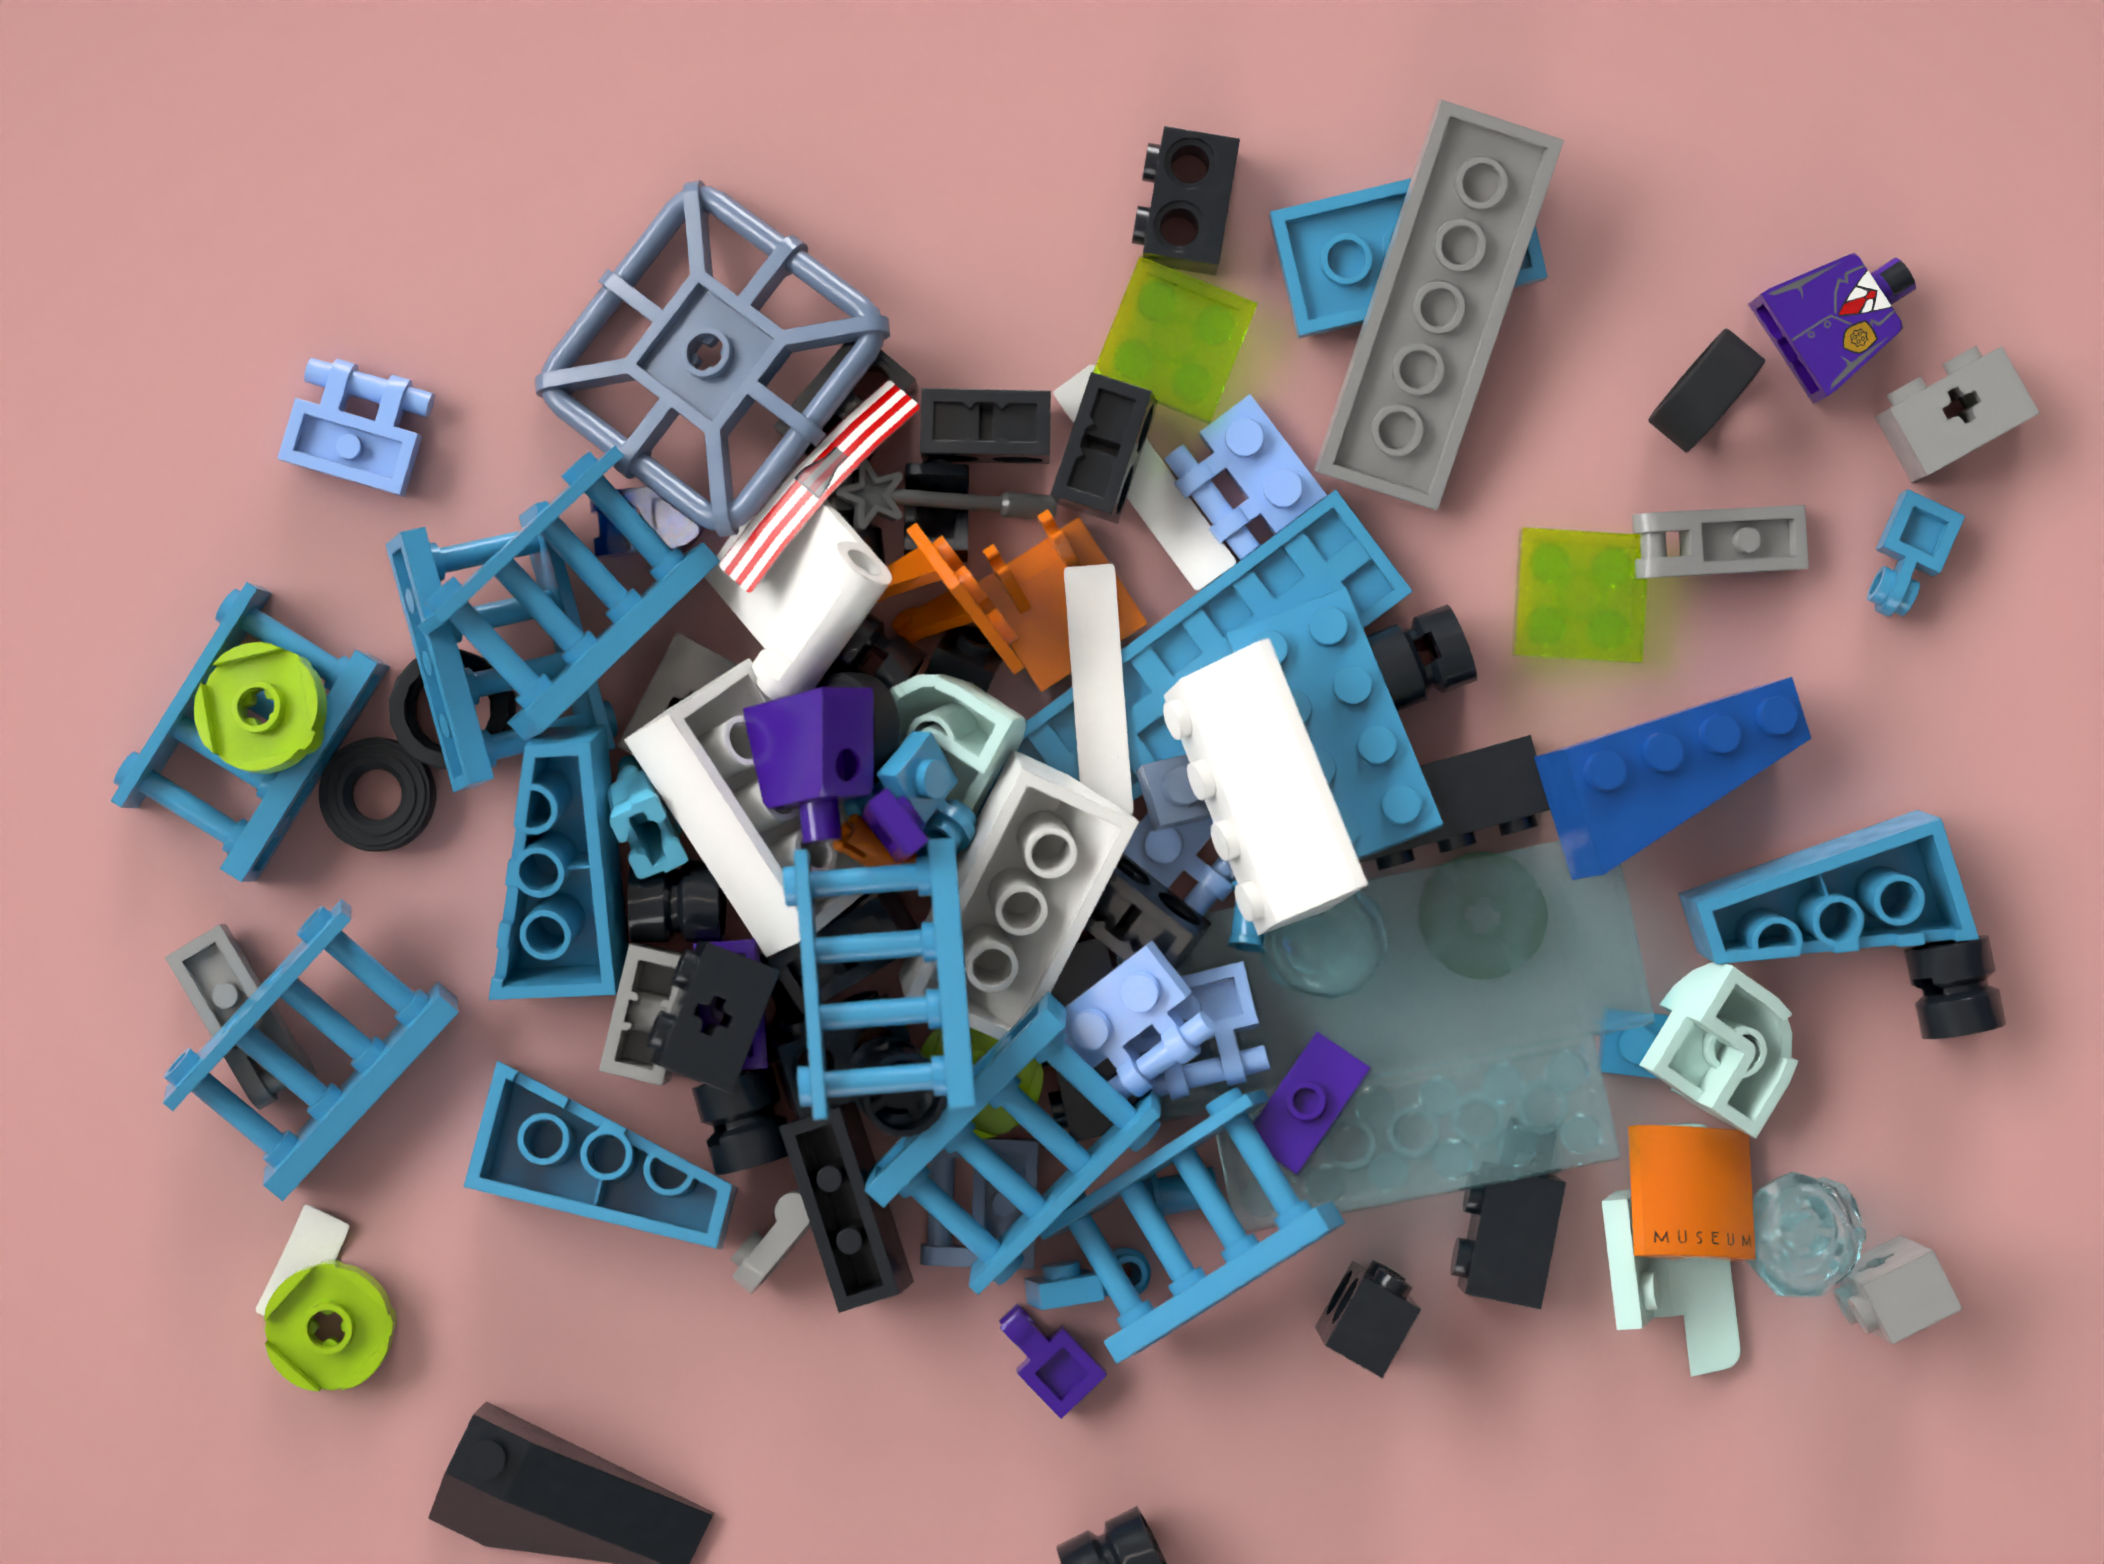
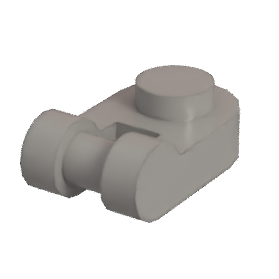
M799 1188L792 1190L778 1200L774 1213L777 1222L763 1237L757 1231H754L730 1259L739 1267L732 1278L751 1295L764 1283L811 1228Z

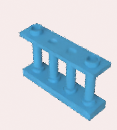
M616 446L598 459L590 451L584 454L561 475L569 486L462 585L453 576L424 602L432 611L417 626L425 636L449 619L519 694L515 700L522 709L507 723L524 741L545 731L720 562L704 542L686 553H683L677 546L671 550L604 477V474L624 456ZM583 493L591 499L652 566L649 573L656 581L641 595L634 588L627 591L559 517ZM539 534L608 608L605 615L612 623L597 637L589 630L583 634L514 560V557ZM494 576L564 651L560 657L567 663V666L552 680L544 673L538 677L468 602Z
M548 501L535 503L519 515L521 527L524 528L548 505ZM421 527L402 531L385 544L453 793L478 787L494 779L492 768L496 766L497 760L523 754L525 745L531 739L524 741L514 729L492 735L486 729L481 730L474 706L479 704L480 697L514 689L495 668L473 672L470 667L464 668L457 644L462 641L463 634L449 619L427 636L417 626L432 613L424 602L441 587L440 581L445 579V573L484 565L519 531L439 548L436 543L429 542L426 528ZM539 534L514 558L530 556L537 584L584 634L565 562ZM514 597L473 606L492 628L534 619ZM554 640L555 654L524 661L538 677L544 673L552 680L567 666V663L560 657L564 651ZM596 680L571 705L573 715L558 718L549 727L606 725L609 751L616 748L613 738L617 735V720L611 704L607 700H602Z
M249 582L245 583L241 591L237 588L233 589L220 605L215 620L220 623L219 627L140 754L136 751L132 752L119 767L114 778V784L119 787L110 800L121 808H139L147 796L222 842V851L226 852L228 856L220 869L240 882H257L321 779L327 764L339 750L390 668L389 665L378 658L360 650H355L351 658L345 655L340 659L334 657L263 613L262 609L272 593L261 586ZM247 633L264 643L273 644L305 657L319 677L325 680L324 688L330 691L326 697L327 716L323 726L324 739L321 746L315 752L305 755L294 766L276 773H250L225 763L203 744L194 720V702L200 683H207L210 674L217 668L213 663L223 653L239 646ZM264 691L257 693V704L248 709L269 720V715L274 711V700L267 699ZM179 742H182L258 789L256 796L262 799L249 821L244 818L239 822L233 820L160 774Z
M955 839L929 840V856H916V863L823 871H812L811 854L807 849L793 850L795 866L783 867V888L786 907L798 906L809 1066L797 1068L800 1107L812 1106L813 1120L830 1118L829 1098L934 1090V1096L947 1095L948 1109L975 1107ZM918 890L919 896L932 895L934 922L921 923V930L817 938L814 898ZM918 956L924 957V963L937 962L939 988L926 989V996L822 1004L819 964ZM929 1023V1029L942 1028L944 1055L931 1056L932 1063L827 1071L824 1031Z
M343 899L330 911L323 905L315 910L296 934L302 939L301 943L198 1053L194 1052L191 1048L186 1049L169 1067L163 1077L169 1082L166 1086L163 1104L174 1111L192 1092L265 1152L263 1160L268 1164L264 1167L263 1186L281 1201L285 1200L459 1013L457 997L439 981L427 993H424L421 989L413 992L342 930L351 921V906ZM323 950L397 1011L394 1018L399 1023L383 1041L377 1036L369 1039L298 978ZM279 997L353 1058L350 1065L356 1070L339 1088L333 1083L327 1086L324 1085L254 1026ZM235 1044L309 1105L307 1113L312 1117L295 1135L290 1130H286L283 1133L209 1073Z
M1049 992L973 1066L976 1106L948 1109L947 1099L941 1117L927 1131L913 1137H902L869 1169L864 1191L883 1208L898 1193L904 1199L911 1195L978 1257L971 1264L969 1287L977 1295L992 1281L997 1285L1005 1283L1023 1263L1025 1256L1021 1253L1128 1147L1134 1152L1140 1150L1152 1139L1161 1125L1157 1120L1161 1116L1160 1096L1153 1089L1144 1094L1132 1106L1064 1042L1067 1035L1062 1030L1066 1027L1067 1008ZM1033 1058L1040 1064L1047 1061L1114 1124L1088 1150L1079 1144L1018 1087L1021 1079L1016 1075ZM987 1104H990L994 1109L999 1106L1004 1108L1068 1168L1042 1195L973 1132L976 1125L971 1120ZM942 1149L949 1154L956 1151L1023 1213L998 1239L993 1237L928 1176L931 1169L926 1165Z
M1236 1087L1219 1096L1205 1106L1210 1115L1209 1118L1087 1196L1083 1192L1040 1234L1042 1239L1045 1240L1070 1230L1095 1273L1099 1276L1102 1285L1121 1315L1116 1321L1122 1330L1103 1341L1116 1364L1142 1352L1345 1224L1344 1219L1332 1201L1312 1208L1307 1199L1302 1202L1299 1200L1253 1125L1248 1114L1269 1101V1097L1264 1089L1243 1095L1240 1089ZM1225 1129L1278 1214L1273 1220L1279 1230L1261 1242L1258 1241L1254 1233L1246 1234L1195 1148ZM1172 1163H1174L1225 1248L1220 1254L1226 1264L1209 1275L1205 1274L1201 1266L1196 1269L1194 1268L1143 1183ZM1119 1197H1122L1173 1282L1168 1288L1174 1297L1155 1309L1149 1299L1144 1302L1142 1301L1092 1217L1093 1214Z

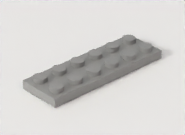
M1438 99L1314 468L1317 473L1438 510L1564 143L1563 139Z

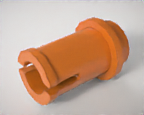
M857 814L849 817V823L845 821L842 824V840L833 842V849L846 854L865 867L901 864L900 861L897 863L861 816ZM913 854L902 864L916 863V856L919 855Z

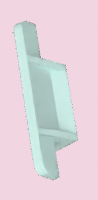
M1698 1123L1663 1124L1670 1126L1707 1127ZM1631 1189L1615 1191L1602 1200L1617 1330L1643 1329L1653 1318L1684 1315L1691 1377L1734 1366L1740 1357L1741 1350L1730 1261L1703 1258L1673 1260L1634 1256Z

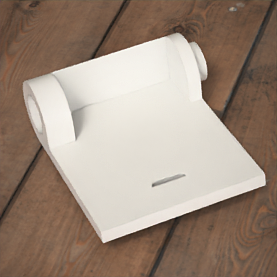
M796 464L793 466V468L790 470V472L786 475V477L783 479V481L779 484V486L776 488V490L773 492V494H774V493L777 491V489L783 484V482L789 477V475L795 470V468L797 467ZM827 499L786 546L752 593L746 592L720 568V562L704 576L765 648L754 660L752 668L758 677L756 681L758 687L773 700L813 690L892 581V575L885 564ZM752 519L739 527L737 535L729 537L716 556L720 562Z

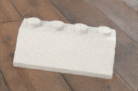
M1270 639L1258 641L1181 678L1164 695L1166 701L1163 706L1164 719L1173 738L1176 740L1181 739L1190 762L1187 765V776L1195 796L1199 800H1205L1213 820L1211 837L1214 847L1221 859L1224 861L1228 860L1238 883L1235 886V898L1238 908L1248 922L1253 921L1258 936L1328 911L1368 885Z
M748 658L661 713L624 739V741L765 956L768 957L800 942L798 906L786 907L783 888V867L795 866L793 850L807 849L811 854L812 871L861 868L865 866L846 854L833 849V842L803 844L799 808L768 809L763 804L743 708L772 701L773 699L765 695L758 687L756 682L758 677L753 671L752 661ZM839 802L842 826L845 821L849 823V817L845 811L844 803ZM863 894L814 898L816 933Z
M1013 749L977 818L976 834L972 842L966 849L961 850L957 857L969 1026L998 1040L1047 992L1051 993L1139 823L1135 817L1070 775ZM933 907L925 922H934ZM923 956L906 958L898 974L905 998L926 996V989L939 988L937 962L924 963Z

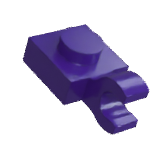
M1018 1303L999 1320L1001 1324L1000 1329L1027 1356L1016 1368L1017 1374L1060 1419L1107 1376L1106 1369L1063 1325L1047 1337L1038 1324Z

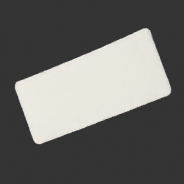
M304 1205L283 1254L256 1306V1312L263 1316L265 1315V1308L274 1291L296 1271L303 1267L319 1264L325 1260H336L349 1231V1224L313 1206Z

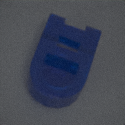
M648 486L616 489L635 510L639 509L640 516L671 550L676 546L679 549L691 546L700 538L705 529L690 520ZM589 498L591 514H597L599 537L593 538L596 558H614L640 554Z

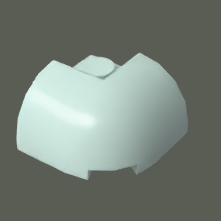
M945 674L916 675L892 687L890 693L896 703L900 721L898 748L912 731L932 732L959 781L945 800L954 799L964 803L976 816L1012 749L1018 751L1026 729L1025 718L973 683Z
M1709 963L1688 973L1672 987L1659 1005L1671 1014L1639 1065L1672 1087L1670 1090L1733 1128L1757 1138L1788 1087L1799 1061L1791 1058L1793 1033L1788 1018L1792 1013L1778 997L1734 966Z

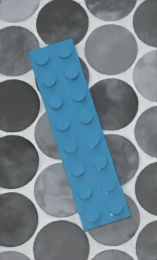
M1337 490L1326 496L1121 650L1133 801L1143 794L1136 773L1137 769L1143 764L1186 754L1181 739H1174L1167 728L1163 714V706L1166 703L1164 695L1181 678L1231 655L1232 653L1226 640V633L1343 587L1347 588L1361 625L1365 628L1413 592ZM1071 687L1026 721L1025 733L1018 752L1068 774L1080 782L1073 688ZM1003 767L1001 768V770H1000V772H999V774H998L996 780L994 781V783H993V785H992V787H991V789H990L988 795L986 796V798H985V800H984V802H983L981 808L979 809V811H978V813H977V815H976V819L978 818V816H979V814H980V812H981V810H982V808H983V806H984V804H985V802H986V800H987V798H988V796H989V794H990V792H991V790H992L994 784L996 783V781H997V779H998V777H999V775H1000V773H1001Z

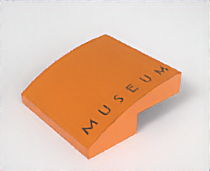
M1670 1125L1628 1126L1634 1256L1673 1260L1688 1258L1725 1261L1756 1260L1749 1135L1739 1130Z

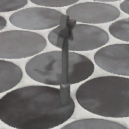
M867 458L855 469L854 484L839 487L832 493L833 498L854 506L853 529L855 531L864 530L875 515L892 522L902 519L903 514L897 505L999 512L1005 518L1038 520L1037 515L1047 509L1055 518L1057 503L1051 495L1004 492L1001 496L895 489L903 479V473L896 472L878 477Z

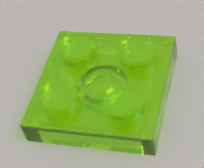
M1139 256L1093 372L1151 390L1157 404L1210 424L1258 303Z
M1530 527L1519 529L1512 656L1632 664L1643 663L1648 579H1636L1635 560L1641 559L1640 534Z

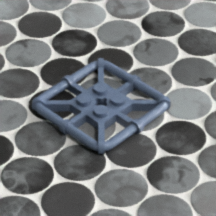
M701 180L687 182L683 185V191L678 192L664 205L613 272L607 269L598 280L602 287L549 354L541 374L535 377L536 395L544 398L547 406L557 417L604 453L616 446L624 456L614 464V468L628 479L636 477L694 523L708 530L716 531L719 537L737 535L739 527L745 525L759 512L810 444L817 447L825 437L826 433L822 431L823 427L874 363L884 344V340L890 337L889 318L881 315L880 310L867 296L807 253V244L796 236L790 235L785 237L728 194L711 186H705ZM710 213L769 256L739 296L713 278L708 227ZM685 222L690 275L662 310L637 291L634 286ZM793 274L851 318L783 330L759 311L783 279ZM622 302L632 307L652 323L626 358L573 367ZM719 341L722 342L723 347L720 351L722 358L715 367L709 366L705 370H698L702 363L701 358L696 354L698 349L703 344L713 348ZM856 341L801 414L766 388L793 352ZM636 380L657 396L659 400L632 435L626 438L571 394L578 390ZM756 401L788 425L790 429L737 498L734 499L728 436ZM679 414L705 433L711 502L651 457L652 449Z

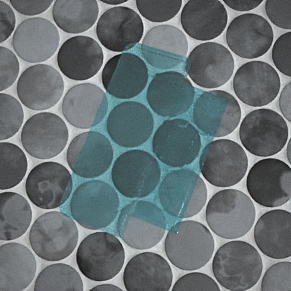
M1560 841L1370 879L1366 880L1368 885L1328 911L1270 931L1269 951L1263 953L1240 951L1235 949V947L1228 946L1234 908L1205 913L1203 916L1212 925L1177 970V973L1181 977L1244 961L1260 1027L1236 1033V1038L1240 1051L1265 1045L1271 1070L1247 1075V1082L1229 1087L1226 1081L1190 1089L1191 1096L1177 1100H1171L1170 1095L1160 1097L1161 1116L1157 1119L1160 1123L1209 1114L1205 1106L1236 1087L1240 1089L1243 1095L1264 1089L1270 1099L1318 1031L1371 1067L1372 1071L1299 1177L1277 1163L1299 1200L1302 1202L1307 1199L1312 1208L1332 1201L1340 1215L1620 1159L1621 1155L1594 1036L1653 1025L1655 1022L1621 864L1602 876L1572 880ZM1117 955V964L1119 966L1124 960ZM1216 1038L1206 1040L1200 1044L1201 1053L1186 1064L1220 1056ZM1267 1103L1248 1114L1252 1123H1254ZM1223 1130L1216 1135L1232 1211L1246 1233L1276 1228L1277 1225L1273 1219L1278 1216L1277 1212L1227 1130Z

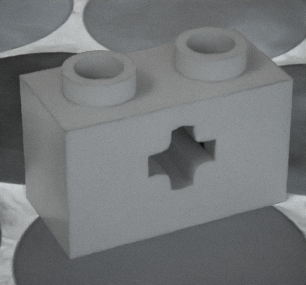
M1976 345L1942 364L1948 375L1927 387L1920 376L1886 395L1892 407L1874 417L1911 483L1932 474L2040 413L2002 346L1982 356ZM1959 399L1964 410L1959 412L1956 417L1948 420L1942 409L1948 406L1950 402Z
M641 942L629 944L599 1071L660 1086L671 1081L673 1071L651 1063L650 1061L655 1050L646 1047L659 1011L663 1010L670 1013L679 988L671 985V979L682 952Z
M1901 1235L1832 1269L1841 1287L1833 1290V1294L1847 1321L1851 1325L1858 1322L1866 1334L1872 1332L1892 1345L1963 1309L1934 1251Z

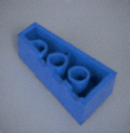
M1793 677L1758 685L1535 756L1534 760L1571 878L1576 880L1606 874L1812 738Z

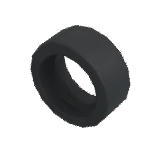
M1724 329L1656 407L1648 419L1649 423L1684 452H1689L1718 422L1764 365L1765 359L1732 331Z
M459 649L464 668L470 667L473 672L494 668L484 657ZM416 658L399 674L389 698L390 725L399 744L417 761L438 769L447 770L441 746L434 743L422 732L416 719V702L421 689L424 687ZM513 690L489 695L490 718L485 729L488 730L490 735L512 730L513 728L507 722L516 715V696Z

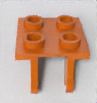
M1048 509L1037 515L1047 538L1007 564L1003 561L994 544L990 545L982 552L993 572L978 581V584L1020 638L1011 647L1041 693L1071 674L1064 569L1072 566L1109 564L1080 517L1060 529ZM1116 575L1121 642L1148 625V623Z
M917 523L909 527L906 531L918 548L886 566L892 575V581L876 603L888 597L940 580L944 581L949 590L919 608L911 607L901 612L892 623V628L896 633L914 643L921 638L975 622L1014 675L1024 669V665L1010 648L1020 638L945 538L941 535L931 543Z

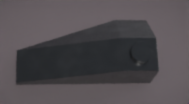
M486 1401L473 1414L444 1473L428 1519L486 1547L615 1564H690L714 1512Z

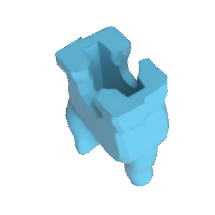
M632 755L622 757L618 763L619 772L617 780L609 786L607 792L611 810L610 826L619 843L627 842L628 840L631 847L628 861L637 878L643 879L662 871L666 873L688 861L687 853L680 842V835L683 829L644 770H642L637 759Z

